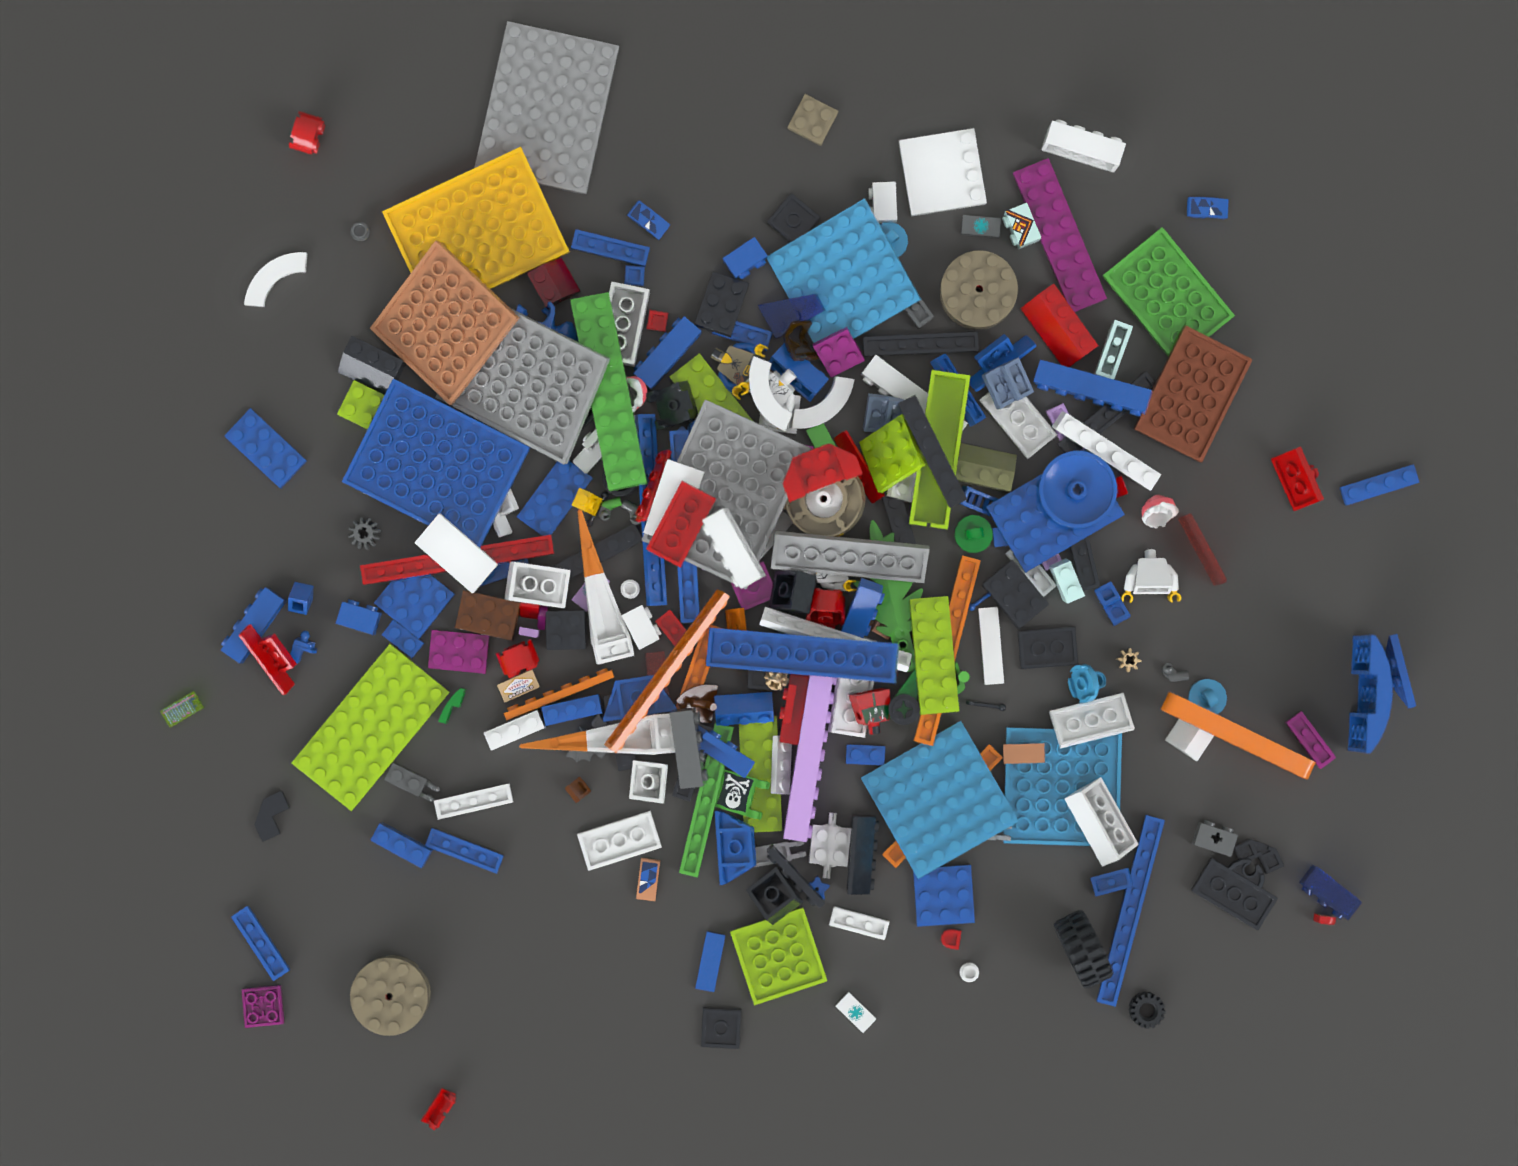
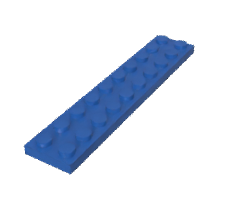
M709 628L706 666L896 683L899 644Z

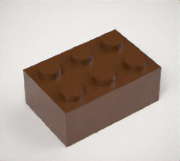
M463 590L455 628L514 641L520 614V603L478 593L472 594L469 591Z

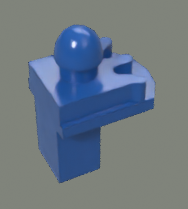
M303 631L300 635L301 638L297 637L294 640L290 655L297 664L301 661L303 651L317 653L316 643L308 640L310 638L308 631Z

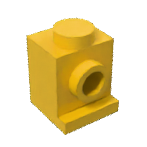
M579 488L572 506L596 516L603 499Z

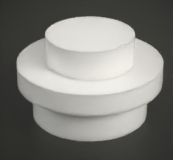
M626 580L622 583L621 593L624 597L632 599L639 594L640 587L636 581Z
M965 963L960 968V976L966 982H973L979 976V969L973 963Z

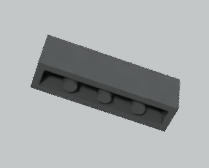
M695 707L672 710L670 712L680 789L703 787L706 781H708V771L704 769L703 765L706 757L705 751L701 750L700 744L703 742L702 731L698 729V724H700L699 712H696Z

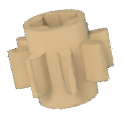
M1128 648L1127 653L1120 651L1122 654L1121 658H1116V660L1121 662L1119 668L1126 667L1127 672H1130V667L1137 670V662L1142 661L1137 659L1139 652L1133 654L1131 648ZM1126 656H1127V657H1131V656L1133 657V658L1131 659L1132 664H1130V663H1127V664H1126V663H1125L1126 660H1127V659H1126Z
M766 672L764 678L767 680L765 684L772 690H782L783 686L788 684V673Z

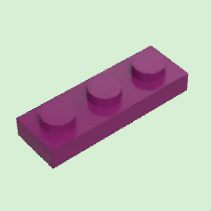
M1302 711L1285 722L1312 760L1316 762L1315 764L1319 769H1322L1336 758Z

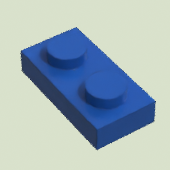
M395 620L382 633V636L411 658L416 655L424 642Z
M846 745V764L884 765L885 746Z
M1129 868L1091 877L1095 896L1134 887Z

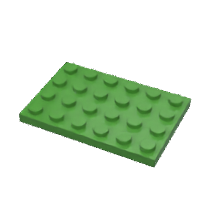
M1163 227L1103 275V278L1168 357L1184 325L1209 337L1235 316Z

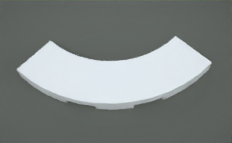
M290 253L267 263L251 281L245 296L244 305L264 307L269 291L279 279L293 273L306 272L307 253Z
M753 356L750 366L749 384L754 403L768 422L785 432L793 414L780 406L771 393L769 373L772 363Z
M834 377L830 391L820 403L806 409H793L790 428L815 427L834 417L847 402L853 388L854 379Z

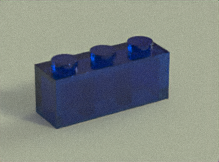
M1315 865L1311 866L1299 882L1303 886L1302 891L1309 896L1315 895L1318 898L1317 902L1324 908L1329 906L1333 910L1332 914L1340 920L1342 918L1349 920L1362 904V901Z

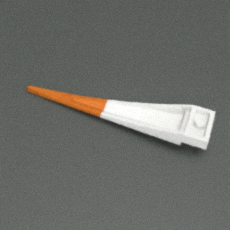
M578 509L590 638L596 664L634 656L631 636L603 571L583 512Z
M670 713L650 715L641 719L637 724L636 730L625 740V745L617 753L651 755L675 753ZM619 723L521 744L519 747L615 753L604 744Z

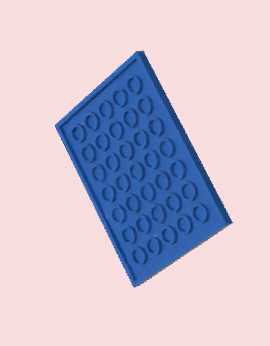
M393 379L342 482L428 526L441 513L481 548L531 447Z

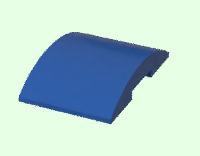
M1375 635L1353 636L1351 674H1359L1357 713H1349L1348 751L1371 753L1381 739L1390 716L1392 677L1385 651Z

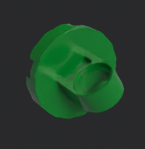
M978 515L964 517L957 524L954 532L957 545L968 553L984 551L990 545L993 536L990 523Z

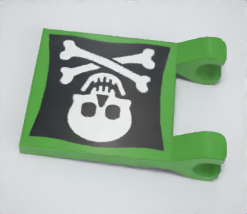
M724 769L715 807L760 820L763 813L750 809L756 787L768 790L770 782L749 776L743 778L735 772Z

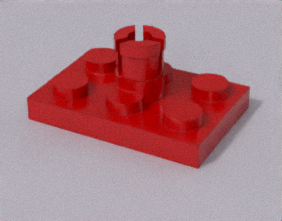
M1301 446L1271 459L1293 511L1324 500L1315 480L1319 476L1318 469L1314 468V465L1308 464Z

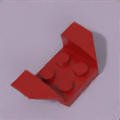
M827 443L793 456L783 481V487L789 502L806 496L807 493L844 479H851L863 473L855 455Z

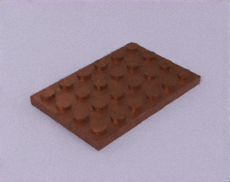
M1184 325L1152 389L1146 415L1141 414L1133 429L1202 463L1253 359Z

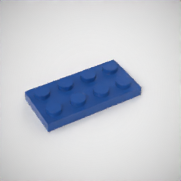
M251 408L224 436L280 489L307 462L300 453Z
M557 461L517 518L542 536L552 535L573 507L572 503L578 489L585 490L593 478L570 461L565 465Z

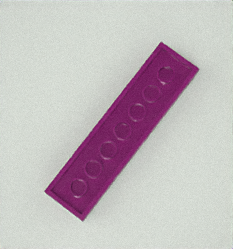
M1049 158L1013 172L1024 203L1028 204L1041 236L1040 241L1061 292L1074 312L1106 300L1107 297Z

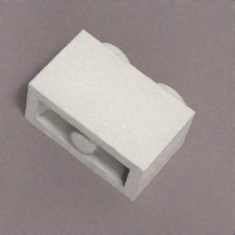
M896 182L872 183V188H868L869 200H872L873 207L870 208L879 224L884 222L896 223Z
M641 605L621 615L639 650L660 640L659 635H661L657 624H652L650 618L653 616L648 607L644 608Z

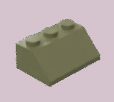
M961 443L956 478L958 482L1009 493L1013 484L1017 455Z

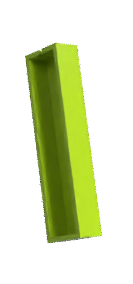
M932 370L925 415L956 476L970 375ZM921 452L925 466L916 471L909 524L927 526V523H930V527L948 529L951 508H949Z

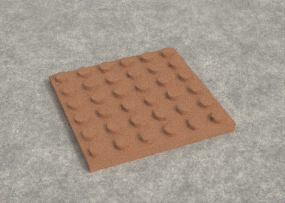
M435 241L370 329L449 405H453L520 317L440 241Z

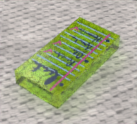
M195 691L160 712L171 728L200 711L204 706Z

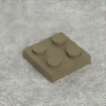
M805 94L787 129L821 146L839 111Z

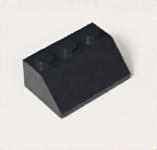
M351 336L343 352L338 373L385 395L392 380H399L406 363Z

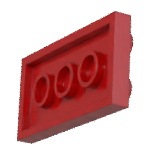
M682 480L646 550L681 567L704 524L702 520L707 518L717 498Z

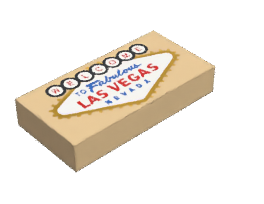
M533 670L497 685L504 702H508L540 687Z

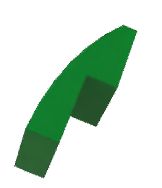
M460 688L449 699L438 722L447 724L453 706L461 707L466 693L465 688Z

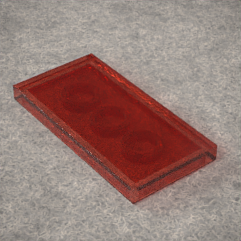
M1189 513L1179 517L1178 520L1213 585H1221L1227 582L1222 569L1192 514Z

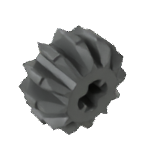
M361 517L360 524L354 520L353 524L356 527H349V530L354 532L349 534L348 538H355L351 544L355 545L358 543V549H361L364 544L365 549L369 550V543L375 547L376 543L373 540L381 539L379 536H375L376 533L381 532V529L374 530L378 523L374 522L371 524V518H368L365 523L364 518ZM365 528H367L366 532L369 533L368 537L364 536L365 539H363V535L360 533L362 530L365 531Z

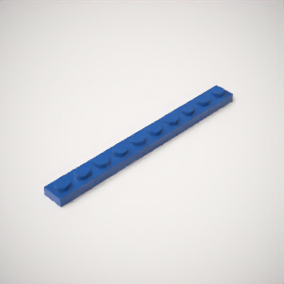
M655 414L635 415V424L647 484L639 485L640 505L643 500V491L649 484V475L654 470L656 465L655 459L658 454ZM647 520L641 522V525H642V538H643V536H644V534H645V533H643V532H644V529H645ZM643 541L646 605H667L664 559L646 550L648 543Z
M689 430L670 431L672 461H678L690 434ZM684 560L682 566L678 567L681 623H690L700 613L697 566Z
M1148 815L1144 817L1138 840L1139 845L1136 847L1130 870L1134 887L1125 889L1108 954V960L1114 974L1110 979L1101 982L1096 999L1097 1002L1116 1007L1165 820Z

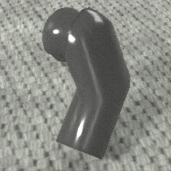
M625 499L621 508L629 512L632 524L639 525L641 522L635 521L638 506Z
M1171 663L1163 665L1162 673L1169 681L1189 680L1188 671L1177 672Z

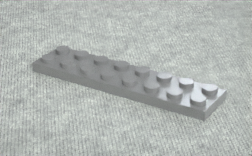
M775 531L771 569L924 583L929 546Z

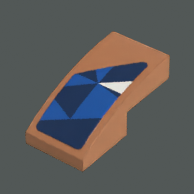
M641 858L636 899L656 900L660 860Z

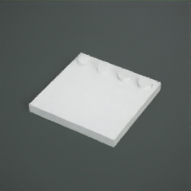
M974 128L899 140L911 216L985 205L987 203Z

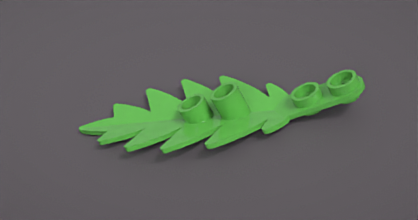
M871 520L870 540L894 542L893 532L883 537L876 522ZM870 578L875 583L883 585L882 593L885 594L882 604H877L876 609L878 612L875 620L885 626H877L876 630L886 636H890L894 644L906 643L904 648L899 646V650L912 654L911 664L907 671L911 672L915 669V657L910 636L912 626L911 620H909L911 617L909 600L921 598L923 588L905 597L913 582ZM860 581L854 582V585L858 587Z

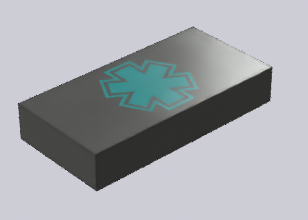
M963 215L961 235L999 238L1001 218Z

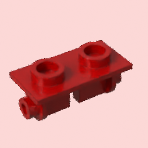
M442 1088L420 1121L429 1124L432 1130L439 1128L445 1118L443 1113H448L456 1103V1094Z

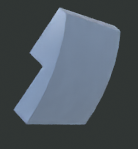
M1019 357L982 374L996 409H1002L1034 392Z
M868 393L863 423L864 432H875L903 414L898 403L904 401V399Z

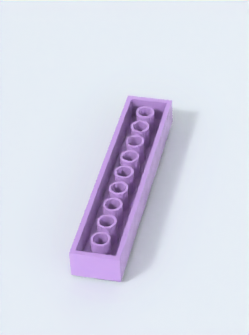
M809 675L783 833L784 839L807 842V838L812 836L813 827L810 825V819H814L816 811L815 806H813V800H817L819 788L816 787V781L821 780L822 769L819 768V763L824 761L825 750L822 749V744L827 742L828 731L825 730V725L830 723L831 712L828 711L829 704H833L834 693L831 692L832 685H836L837 678Z

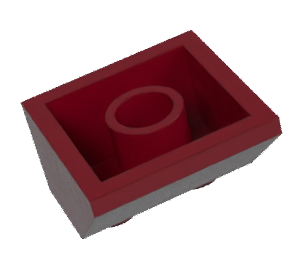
M562 258L545 263L527 273L547 309H549L547 307L548 302H552L555 306L580 292Z

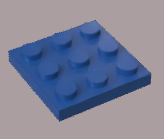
M429 574L392 580L374 604L420 639L455 596V593Z
M970 864L940 866L919 879L913 871L917 927L975 923Z

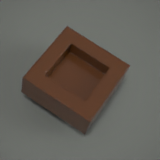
M580 776L564 788L575 803L591 792Z

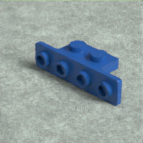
M1003 334L974 356L981 370L970 377L969 385L978 392L986 386L982 374L1017 357L1021 359L1036 348L1037 345L1027 335L1012 345L1009 338Z
M698 725V729L702 731L703 742L700 743L701 750H704L705 753L745 778L755 762L736 750L738 746L729 740L727 743L720 739L721 735L713 730L708 732Z

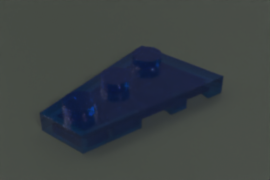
M817 294L758 305L776 339L783 336L792 321H808L826 311Z

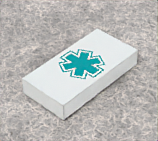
M849 991L835 1005L863 1033L876 1020Z

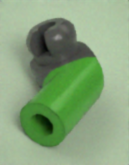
M620 497L602 503L598 512L599 518L602 521L610 519L613 508L622 506Z

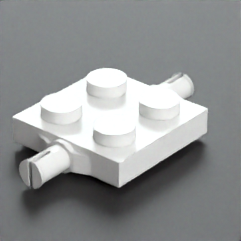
M829 812L828 824H812L813 829L808 863L824 866L822 878H831V867H847L851 828L836 825L837 813Z

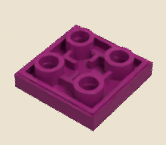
M281 985L241 989L245 1028L284 1024Z

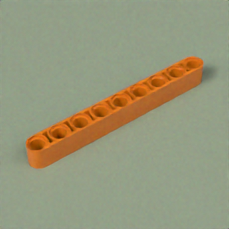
M1168 692L1160 709L1306 780L1309 779L1316 762L1171 692Z

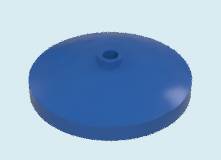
M1071 451L1059 455L1048 464L1040 479L1039 497L1044 510L1054 521L1069 528H1086L1097 524L1109 514L1116 501L1117 483L1112 469L1102 458L1090 452ZM1075 487H1078L1080 489L1079 494L1073 492V489Z

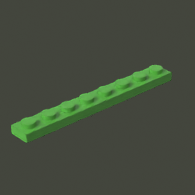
M715 723L713 731L720 734V739L727 743L728 740L731 742L734 727L716 726ZM708 754L704 767L708 771V781H706L703 787L699 788L679 871L681 874L697 878L725 765Z

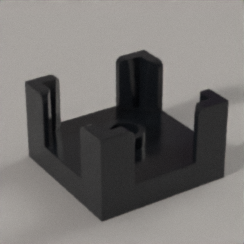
M688 380L671 384V386L661 390L646 393L647 401L649 403L655 402L661 419L655 421L657 430L690 421L698 416V410Z

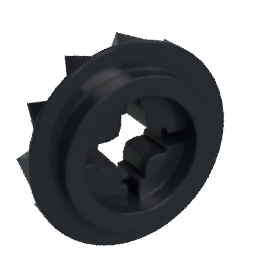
M901 694L892 699L888 711L894 722L900 725H908L917 719L920 709L914 697ZM902 701H904L906 707L912 708V710L906 712L905 718L902 712L896 711V709L902 707Z

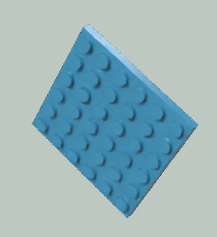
M866 199L859 201L767 256L768 262L801 321L810 320L812 322L807 332L813 343L845 327L849 329L855 339L922 300Z
M961 721L937 734L933 746L921 743L861 777L918 879L1019 822Z
M1006 727V744L1045 743V763L1005 764L1004 796L1019 822L1014 824L1012 829L1003 831L1004 835L1011 836V841L1003 840V843L1090 846L1065 798L1101 777L1120 810L1122 733L1060 748L1054 729Z

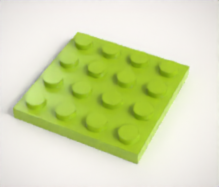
M803 907L792 910L774 925L765 919L730 931L754 1005L827 981Z

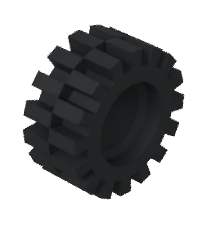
M1142 992V994L1138 993L1135 998H1132V1003L1129 1004V1014L1137 1025L1149 1029V1027L1155 1028V1025L1161 1024L1160 1021L1164 1020L1166 1010H1164L1165 1005L1158 996L1150 992ZM1145 1003H1151L1154 1006V1013L1148 1018L1140 1014V1007Z

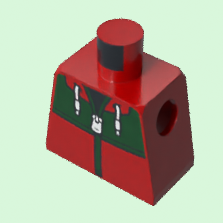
M878 688L849 694L857 723L868 725L869 734L881 733L879 722L890 719L888 711L890 689Z

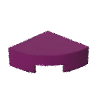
M540 605L537 624L539 630H545L548 606Z

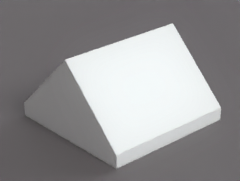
M1178 719L1165 741L1195 761H1198L1214 735Z
M633 760L629 799L664 803L668 765Z

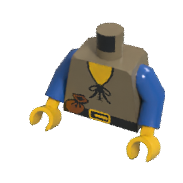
M736 343L733 346H729L726 353L715 348L711 355L712 359L720 362L717 367L719 379L725 388L738 400L741 399L738 396L739 392H745L743 386L737 389L736 387L748 379L753 356L757 358L759 356L766 357V355L762 354V350L768 349V347L762 344Z

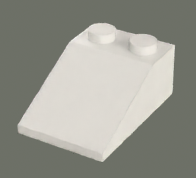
M510 561L504 599L565 608L571 570Z

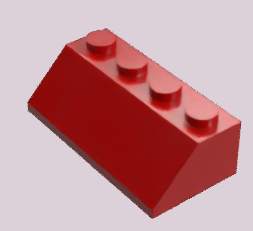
M1055 284L1049 286L1020 308L1060 365L1070 367L1098 347L1096 341Z

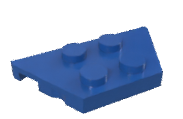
M1390 635L1385 654L1391 671L1392 688L1394 687L1395 692L1408 708L1415 707L1416 703L1398 635Z
M654 675L615 681L603 722L623 719ZM664 689L660 692L658 700L649 707L647 715L671 712L677 709Z
M719 810L715 811L720 885H725L757 865L754 826Z

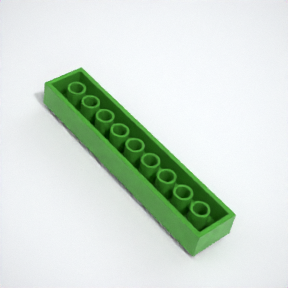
M609 292L571 299L579 343L610 358L592 402L608 490L614 491L647 484Z

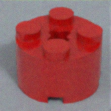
M299 111L300 117H296L290 136L294 138L293 143L289 142V148L310 155L313 153L317 154L320 147L318 137L319 135L323 136L325 130L324 121H322L321 117Z
M815 588L810 614L807 613L806 620L835 629L836 625L840 624L842 626L845 622L846 606L843 592L841 590L831 591Z
M531 639L527 641L528 644L522 641L505 648V651L502 652L503 654L500 651L495 653L503 674L508 675V678L518 675L520 670L526 668V671L537 667V662L540 659Z

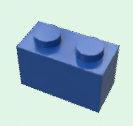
M754 237L725 256L723 262L735 279L740 278L742 280L750 274L749 271L754 267L759 269L766 264L767 254Z
M348 599V603L342 602L336 624L371 635L376 634L382 614L377 612V607L367 605L366 608L360 607V602Z

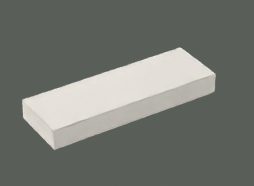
M1010 549L1005 554L1010 560H1013L1022 570L1020 564L1018 563L1017 559L1015 558L1014 554ZM1040 565L1024 573L1043 597L1057 586Z
M834 906L829 925L885 940L890 921Z

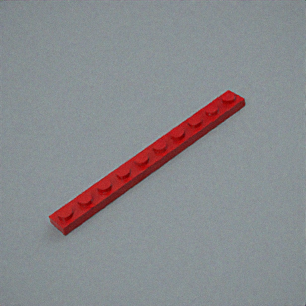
M551 535L481 546V549L497 563L554 554ZM429 555L360 565L363 585L447 572Z

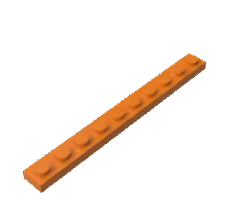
M963 555L960 559L949 601L954 661L981 560ZM941 713L920 715L914 742L933 746Z
M718 589L715 591L604 744L607 748L615 753L623 748L625 740L636 730L639 721L647 715L652 703L658 700L660 692L664 687L668 686L673 674L681 668L684 659L692 653L697 641L703 638L708 626L714 623L719 611L727 605L729 595Z

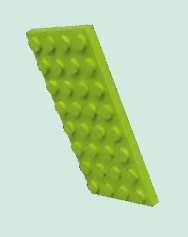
M389 644L292 761V764L352 811L450 692L393 645Z

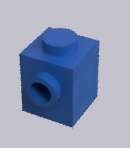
M295 582L288 597V611L307 615L313 601L314 586Z

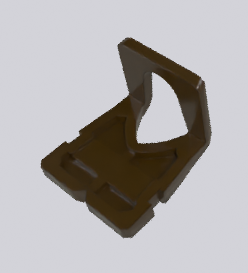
M810 320L792 321L783 334L786 348L791 353L790 356L793 361L817 360L819 358L817 352L813 350L812 345L805 337L806 332L812 325ZM802 325L799 332V343H797L789 335L796 327Z

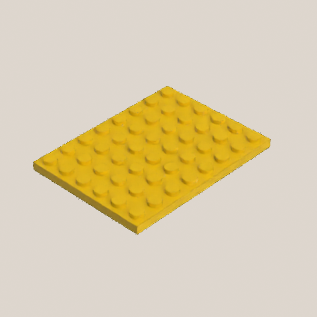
M521 147L382 211L410 273H412L435 241H440L489 289L495 288L570 252Z

